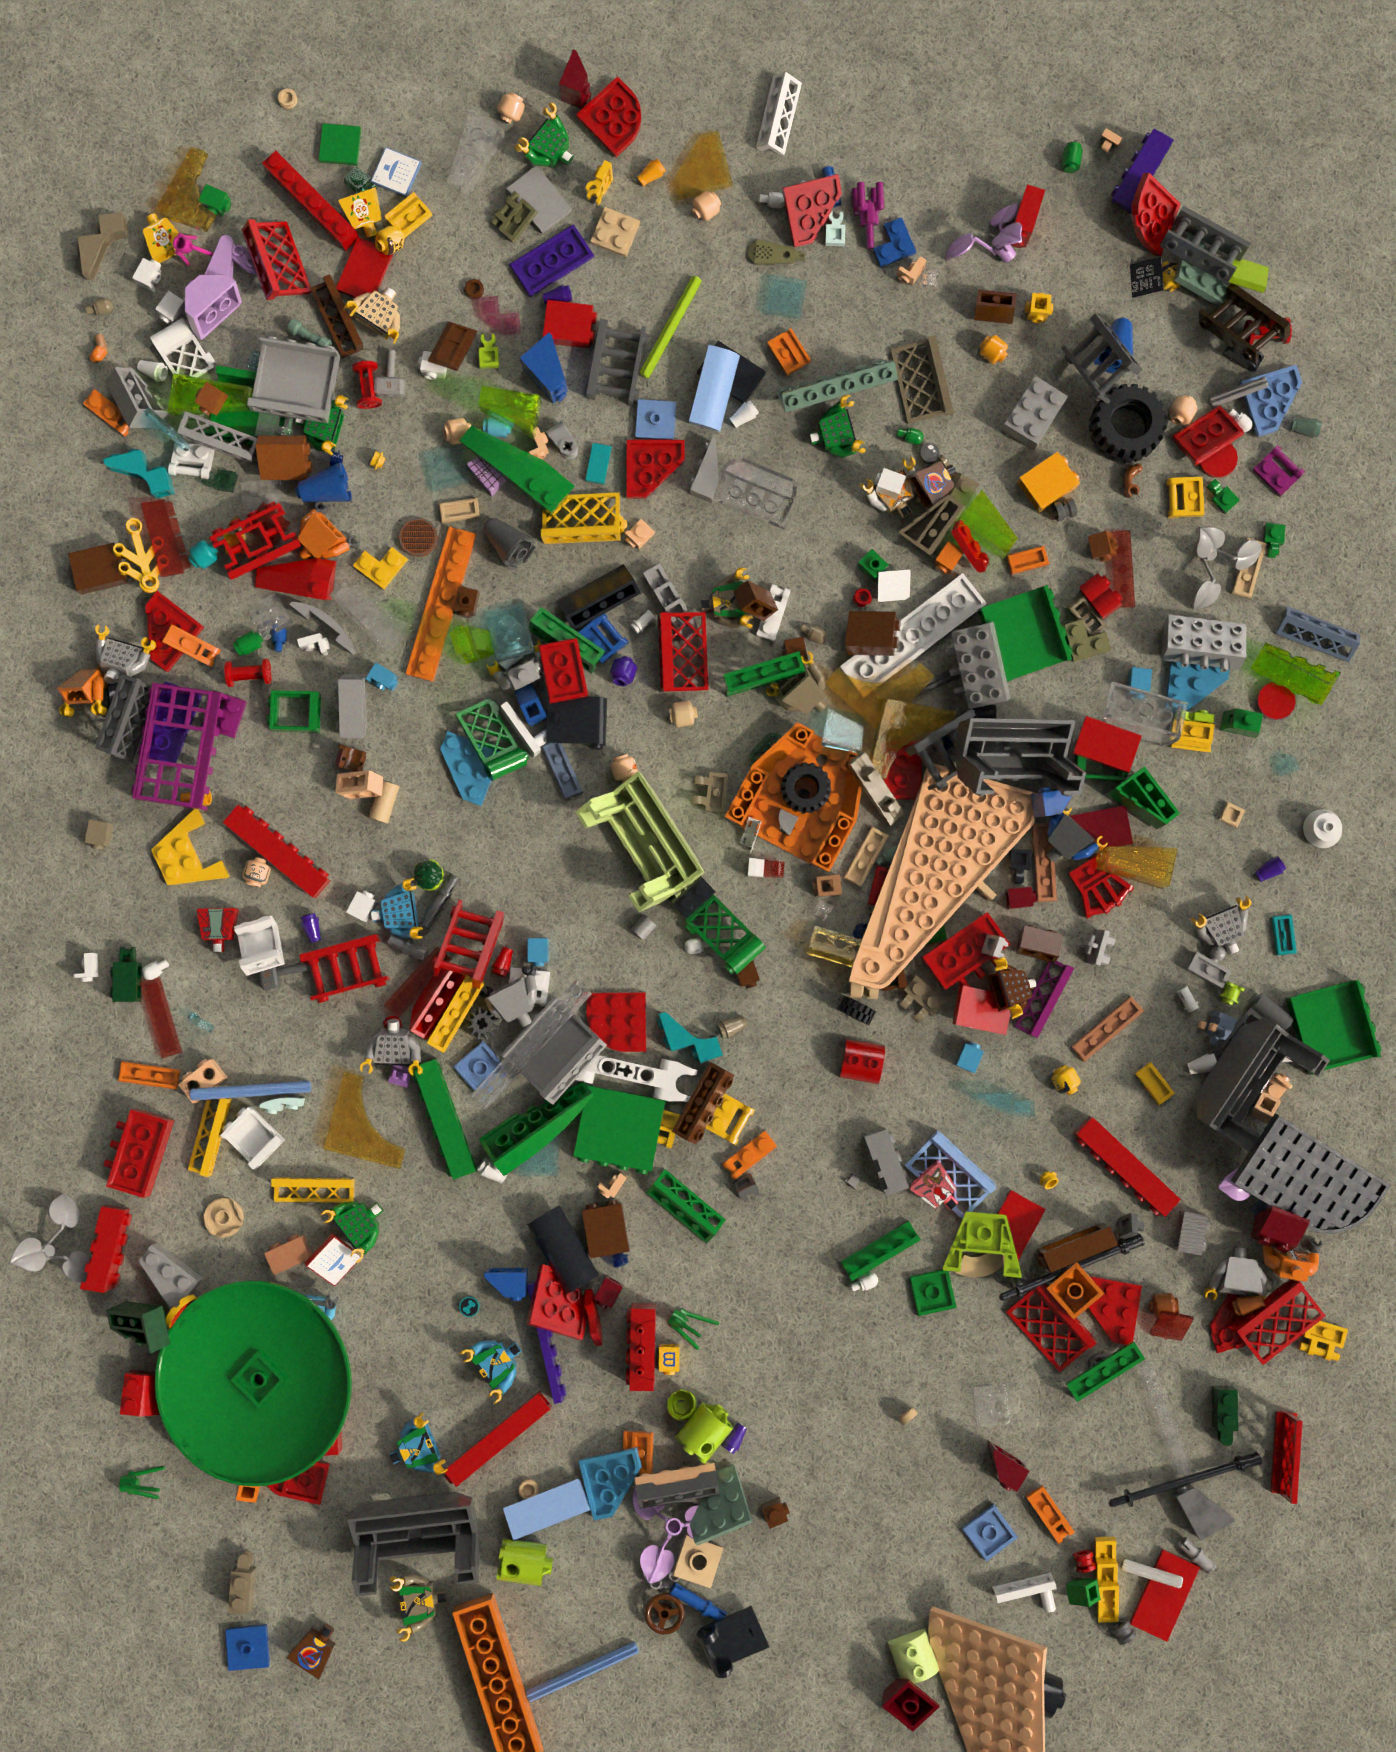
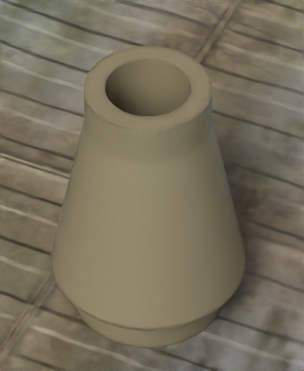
M744 1016L721 1020L717 1024V1029L722 1039H729L747 1027Z

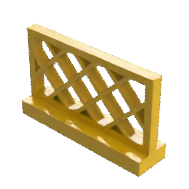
M620 493L568 495L551 517L547 516V513L542 510L541 538L544 544L621 541ZM608 499H615V505L610 509L603 504ZM588 500H595L597 504L591 510L584 505ZM569 501H576L578 505L572 511L565 506ZM601 506L607 512L601 518H598L594 512ZM582 507L588 513L580 520L575 513ZM563 508L569 514L561 521L556 514ZM611 515L615 518V525H606L603 521ZM590 516L597 520L593 526H587L584 523ZM571 517L578 521L574 527H568L565 524ZM552 518L559 522L554 528H547V523Z

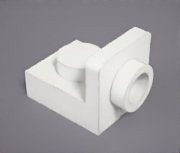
M320 633L297 639L298 645L302 650L313 651L319 645L321 653L324 656L328 655L327 649H330L329 642Z
M84 953L82 968L85 973L73 974V977L80 978V982L92 981V977H99L98 954Z

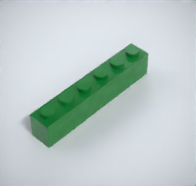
M438 1059L420 1064L419 1066L423 1069L422 1073L419 1075L418 1067H415L412 1077L421 1089L418 1091L421 1101L426 1103L427 1109H425L427 1119L429 1121L432 1120L434 1126L432 1128L433 1136L440 1142L441 1146L438 1149L441 1157L446 1159L447 1165L445 1169L449 1177L452 1176V1179L455 1180L476 1172L477 1167Z

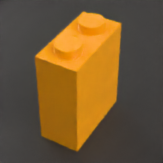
M1058 452L1022 475L1017 481L1038 513L1076 489L1080 484L1077 473L1071 471L1068 467L1067 459Z

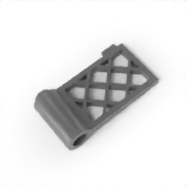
M1256 993L1249 1001L1251 1003L1250 1007L1235 1024L1233 1031L1226 1040L1221 1041L1219 1039L1217 1045L1211 1047L1214 1050L1212 1054L1218 1059L1221 1057L1218 1054L1220 1050L1229 1045L1226 1043L1229 1040L1231 1042L1233 1035L1242 1024L1243 1026L1246 1025V1019L1250 1014L1256 1020L1264 1017L1278 1024L1283 1030H1286L1292 1024L1294 1018L1264 993L1259 995Z

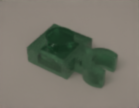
M218 469L217 474L210 471V478L201 481L206 487L213 486L217 491L233 493L238 474L233 471Z

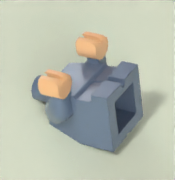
M1211 1010L1209 1014L1211 1016L1210 1022L1200 1021L1197 1027L1203 1030L1206 1029V1034L1211 1036L1209 1043L1216 1046L1219 1039L1226 1040L1230 1035L1237 1019Z

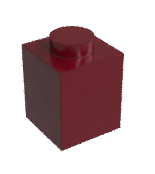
M1032 887L1005 890L1008 910L1033 907L1036 902V893L1032 891Z
M606 1275L594 1297L597 1300L596 1304L605 1309L607 1307L612 1308L624 1285Z

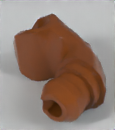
M1141 464L1129 465L1123 477L1126 498L1132 497L1130 490H1133L1135 495L1139 493V486L1132 483V478L1142 471Z

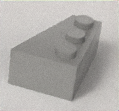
M115 367L106 384L128 427L163 428L172 412L168 408L164 409L157 395L153 396L147 390L148 385L132 368Z
M884 1128L864 1135L863 1138L882 1192L887 1196L909 1188L907 1184L908 1176L905 1169L902 1170L900 1165L902 1160L899 1151H895L892 1144L895 1143L892 1132H888Z
M158 1243L152 1244L139 1260V1263L170 1309L174 1306L177 1308L180 1305L179 1300L192 1295L204 1279Z

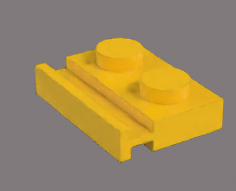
M413 192L385 215V219L391 226L398 228L404 238H406L433 215Z
M1174 719L1170 748L1211 753L1215 724Z

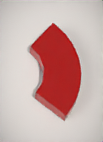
M588 1289L584 1292V1307L588 1317L589 1333L594 1345L601 1346L603 1345L598 1308L592 1289Z

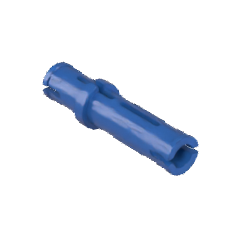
M676 1582L670 1588V1595L695 1608L704 1617L708 1616L717 1621L727 1615V1612L713 1605L712 1601L702 1599Z

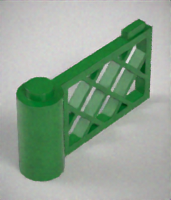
M488 698L456 713L455 717L482 762L486 775L491 781H494L526 766L529 757L524 749L521 750L515 743L498 713L500 708L496 701H491ZM488 705L491 710L490 717L479 714L480 708ZM467 714L474 716L473 725L465 723L462 716ZM477 717L488 721L486 729L475 726ZM490 722L499 724L501 728L500 733L488 730ZM473 730L485 733L482 741L474 739L472 736ZM487 734L498 737L496 746L484 742ZM500 738L508 740L511 746L506 749L499 747ZM483 746L494 749L493 755L485 758L482 753Z
M715 895L711 896L685 920L687 923L685 928L692 935L697 933L726 963L723 966L730 974L735 973L737 975L766 949L763 942ZM715 902L719 906L718 913H708V907ZM697 917H704V926H695L692 922ZM708 917H718V925L707 926ZM721 917H730L732 919L731 926H721ZM707 930H717V939H708L706 937ZM720 930H731L730 939H720ZM734 930H743L746 935L741 939H734ZM720 943H730V949L725 954L719 950Z

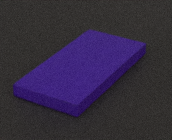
M573 224L513 261L509 266L529 297H532L593 259L594 254Z
M167 681L164 683L166 685L178 686ZM161 690L159 702L170 704L172 691ZM177 692L175 704L188 706L190 694ZM194 696L193 707L198 708L202 696ZM158 706L155 720L166 722L169 708ZM174 709L171 723L185 725L187 710ZM192 711L189 725L192 724V721L196 714V712ZM154 725L149 758L177 763L189 729Z

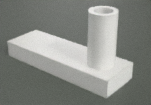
M505 702L501 705L500 711L534 758L540 753V747L546 743L547 729L532 737L509 703Z
M1051 1573L992 1587L997 1603L1040 1593L1044 1611L1053 1612L1056 1610L1052 1590L1057 1588Z

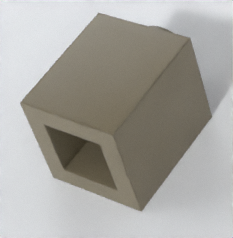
M88 820L84 843L91 844V848L103 850V846L109 847L113 824Z

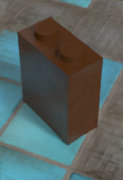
M114 542L68 553L77 592L83 595L127 584L126 578L129 575H121L118 572V566L124 557H117L113 554ZM119 547L115 548V550H116L117 552H119V553L122 552V549H121V548H119ZM121 566V570L127 571L126 566Z
M849 611L845 641L847 654L894 656L895 649H898L899 638L896 637L897 631H900L901 621L897 619L896 612Z
M617 1199L606 1201V1205L598 1206V1203L587 1204L586 1209L582 1210L590 1258L630 1251L622 1202L618 1203Z

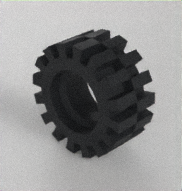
M845 995L837 1009L866 1025H870L876 1013L870 1007Z

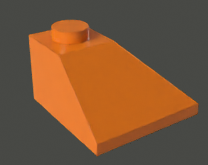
M1077 1262L1046 1288L1073 1319L1077 1318L1104 1294Z

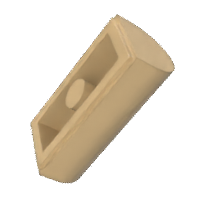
M383 781L382 796L375 797L368 818L388 824L399 786Z

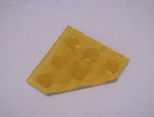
M718 130L702 134L698 137L674 177L673 185L677 200L698 196L704 191L713 192L733 187Z

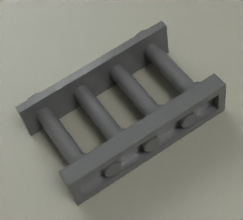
M1183 206L1173 225L1177 226L1175 232L1168 230L1160 247L1219 280L1228 283L1237 269L1232 263L1235 259L1241 261L1251 243ZM1184 231L1194 236L1191 242L1181 237ZM1201 240L1211 245L1209 251L1198 246ZM1220 250L1227 254L1226 260L1215 255L1216 252Z
M1094 314L1090 318V321L1094 324L1093 330L1073 351L1066 346H1063L1062 350L1066 354L1064 358L1076 367L1093 390L1092 396L1097 401L1103 400L1108 404L1110 399L1105 392L1126 372L1132 371L1138 375L1143 369L1108 323L1097 314ZM1098 335H1102V342L1081 362L1078 356ZM1107 347H1111L1113 349L1111 355L1090 374L1087 368ZM1116 360H1121V366L1099 386L1096 380Z
M600 319L586 392L587 399L595 400L596 394L599 395L600 393L629 398V406L633 407V402L638 400L639 390L636 389L643 348L644 345H648L649 341L646 326H642L641 334L612 330L608 325V320ZM612 337L639 342L638 351L634 353L608 348L605 345L606 339ZM611 356L634 360V371L605 367L602 364L603 357ZM604 374L632 379L631 389L627 390L601 385V383H598L599 376Z
M973 709L959 714L905 749L908 756L917 754V756L921 757L935 782L927 787L928 790L944 788L948 785L947 781L957 775V768L942 745L941 738L946 735L954 745L956 728L959 726V722L976 716ZM929 745L936 748L949 771L943 777H941L927 753L928 749L926 747Z

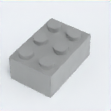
M1035 376L1001 431L1035 450L1068 396Z

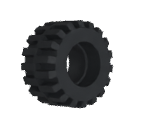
M802 762V764L794 765L784 775L781 783L783 801L793 811L801 812V814L818 811L827 802L831 792V781L828 779L827 772H824L822 767L815 766V763L807 764V762ZM808 777L815 781L817 793L813 798L802 799L797 796L794 791V785L799 778Z

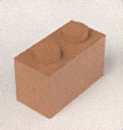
M297 1233L286 1238L288 1242L280 1245V1242H277L268 1247L269 1251L265 1252L264 1255L273 1275L310 1258L313 1253L305 1235L299 1237Z

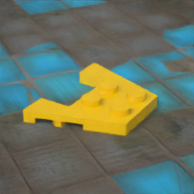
M197 809L189 813L151 849L167 885L230 877L223 861H219L205 869L202 867L188 836V832L205 825L203 817Z

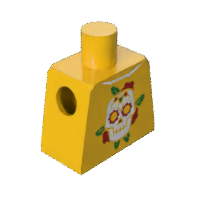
M375 187L338 200L354 229L363 227L367 238L376 235L377 231L374 222L382 220Z
M156 214L147 216L146 220L149 226L143 229V234L153 260L161 263L176 255L173 240L178 236L179 232L167 218L159 220Z

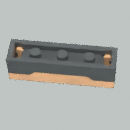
M706 1462V1464L701 1463L695 1467L683 1466L678 1470H662L657 1474L645 1473L635 1477L640 1509L720 1494L715 1463L710 1464Z

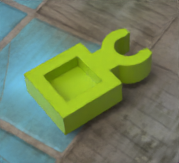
M481 334V342L484 347L479 348L480 369L500 368L498 347H493L496 343L494 334H491L492 339L490 341H485L484 334Z
M1197 710L1194 713L1187 711L1177 713V719L1209 724L1214 722L1215 716L1214 714H1209L1207 710Z

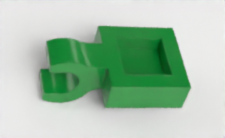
M1216 479L1206 486L1215 496L1211 501L1224 514L1240 501L1228 486L1222 489Z
M1265 524L1263 542L1269 544L1268 558H1276V555H1279V545L1282 546L1285 541L1286 525Z

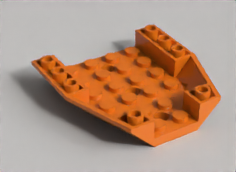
M797 722L751 766L725 817L745 829L749 817L762 821L757 834L758 837L817 868L830 872L857 821L862 786L847 764L858 754L851 750L848 752L814 734L815 731ZM817 756H826L827 764L823 766L817 764ZM802 762H807V764L815 763V766L822 767V770L827 772L828 779L831 781V792L827 802L821 809L813 813L801 814V812H795L782 799L781 783L784 775L794 765L802 764ZM802 777L795 782L794 791L798 796L799 790L806 789L809 792L808 799H811L817 793V784L811 778ZM781 809L799 817L790 836L780 832L779 812Z

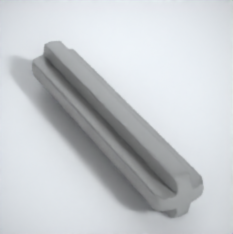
M1261 377L1210 397L1211 405L1216 407L1267 388L1266 377Z

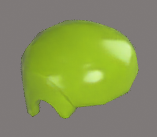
M679 1389L672 1393L667 1400V1410L670 1416L679 1421L688 1420L697 1409L695 1396L687 1390Z

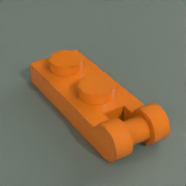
M94 389L83 402V405L126 437L130 428L126 421L121 426L118 424L122 418L124 419L118 406Z
M172 624L162 642L210 667L215 663L213 661L215 656L219 655L221 651L219 648ZM204 649L209 650L206 657L202 656Z
M763 1131L721 1165L724 1169L727 1168L729 1170L731 1178L735 1180L775 1149L777 1145L768 1133ZM737 1160H738V1161L741 1163V1165H742V1166H741L740 1168H738V1169H737V1168L735 1167V1165L733 1164V1163H734L735 1161H737Z
M1043 1485L1026 1495L1058 1544L1068 1534L1071 1536L1075 1533ZM1062 1524L1064 1528L1057 1532L1055 1528Z

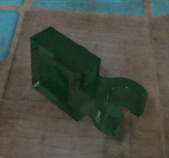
M357 166L344 177V183L356 193L374 187L378 188L371 182V177Z

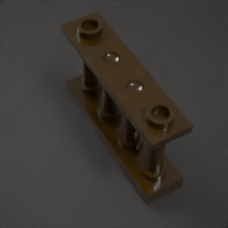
M1232 283L1227 287V300L1210 315L1202 309L1199 311V324L1204 330L1210 331L1240 353L1245 360L1251 361L1255 365L1259 363V350L1273 337L1279 336L1285 340L1290 336V322ZM1232 305L1241 309L1224 325L1216 320ZM1246 315L1255 319L1239 335L1230 330ZM1260 326H1265L1270 330L1253 345L1245 341Z

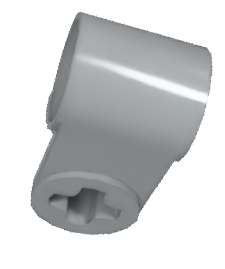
M562 421L545 431L548 438L552 440L553 445L557 447L565 459L572 460L577 457L578 448L576 442ZM569 446L572 450L568 451L566 447Z

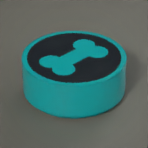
M473 1296L465 1297L459 1305L461 1314L466 1317L475 1316L480 1309L479 1301Z

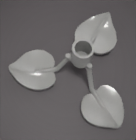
M1199 527V537L1194 547V552L1199 557H1202L1200 561L1204 564L1211 581L1205 580L1199 585L1193 599L1192 609L1198 610L1211 605L1217 600L1221 591V586L1219 583H1215V577L1206 561L1214 560L1218 553L1235 560L1234 567L1236 569L1244 570L1257 561L1262 545L1256 540H1247L1239 546L1236 556H1232L1218 549L1225 540L1223 531L1215 527Z
M61 1194L50 1203L48 1208L50 1220L54 1224L60 1225V1228L42 1246L40 1241L35 1238H27L20 1242L15 1248L9 1264L26 1271L36 1272L41 1270L48 1260L51 1262L65 1260L66 1262L61 1266L63 1274L69 1280L81 1284V1282H86L88 1274L84 1270L86 1263H89V1257L81 1251L72 1252L69 1258L67 1256L55 1257V1248L50 1245L64 1229V1226L69 1228L75 1227L80 1217L76 1203L69 1196Z

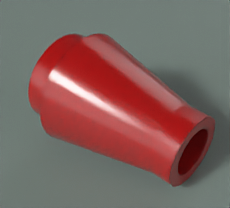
M502 947L501 952L491 966V973L506 978L507 974L510 973L512 954L514 952L512 949Z

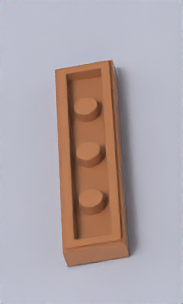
M1049 823L1032 825L1036 902L1057 901L1055 863L1046 855L1054 847L1048 842L1047 832Z
M1129 996L1074 1043L1071 1048L1085 1062L1144 1012V1010L1132 996Z

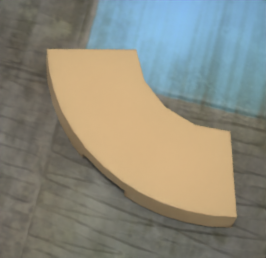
M984 1253L980 1256L971 1257L963 1254L961 1272L955 1273L973 1278L990 1275L1004 1265L1005 1256L1002 1254Z

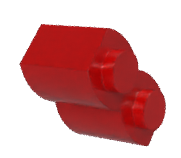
M1097 573L1082 584L1079 590L1101 619L1104 620L1122 606V597L1117 590L1112 591L1109 588L1111 583L1105 575L1100 576Z

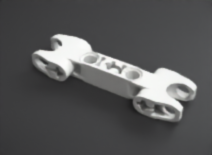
M598 1055L576 1080L593 1084L595 1073L654 1086L653 1098L666 1101L688 1102L691 1096L679 1092L676 1088V1081L681 1075H697L698 1070L689 1068L679 1062L662 1058L660 1067L657 1069ZM606 1061H610L613 1064L612 1071L608 1073L603 1070V1064ZM617 1062L620 1063V1068H626L629 1065L632 1074H628L625 1077L624 1072L618 1071V1075H615ZM644 1070H650L652 1073V1078L649 1081H644L641 1078V1073Z

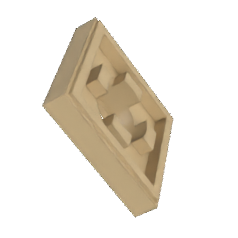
M685 1534L672 1575L711 1588L723 1547L709 1542L697 1546L694 1543V1539ZM696 1555H703L706 1558L704 1568L701 1570H696L692 1565V1560Z

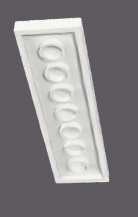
M962 573L901 620L900 631H897L896 637L899 638L898 649H895L894 656L855 655L841 665L840 669L862 698H865L978 612L977 609L984 607L987 603Z

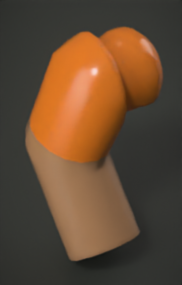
M103 334L94 336L96 347L89 355L93 363L102 361L108 353Z

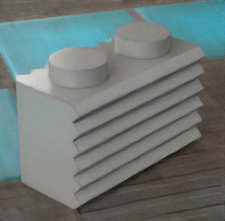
M1180 1210L1174 1250L1202 1255V1251H1205L1207 1245L1205 1231L1208 1232L1210 1227V1220H1208L1207 1215Z

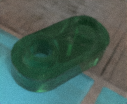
M777 733L767 734L751 751V763L754 764L758 760L756 754H764L772 747L769 743L771 739H775L777 742L781 736Z

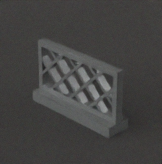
M121 674L95 749L133 762L142 737V728L146 724L145 710L150 702L149 696L146 699L145 694L152 686L139 679ZM140 698L141 704L137 706L136 701ZM142 710L143 713L141 717H139V712ZM134 717V722L130 724V719ZM136 728L135 735L133 736L132 730ZM127 735L128 740L124 743L123 737ZM129 747V752L126 755L125 749Z

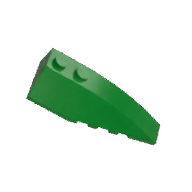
M472 425L459 440L550 517L575 487L544 460Z
M583 1081L568 1088L554 1104L545 1099V1103L537 1107L533 1105L527 1108L525 1113L520 1115L516 1113L479 1138V1141L496 1168L503 1176H506L539 1152L562 1132L594 1095Z

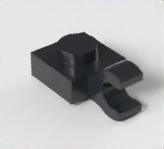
M1010 850L1009 869L1015 870L1014 884L1024 883V870H1030L1031 850Z

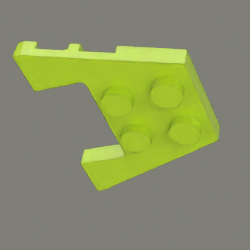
M966 1211L944 1263L943 1270L961 1272L963 1251L1002 1254L1005 1256L1003 1276L1022 1278L1007 1216Z

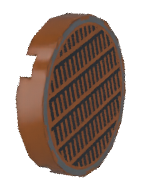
M410 519L400 529V545L411 556H426L437 546V530L426 519Z

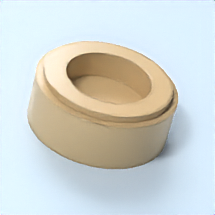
M286 88L279 92L277 99L282 108L291 109L295 107L297 96L293 90Z
M911 1407L898 1418V1421L903 1426L918 1413L914 1407Z
M525 1479L519 1485V1495L523 1499L536 1496L539 1486L535 1480Z

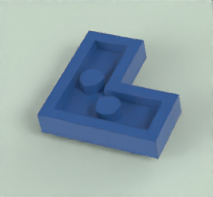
M902 217L884 224L890 242L873 249L880 268L916 254V249Z

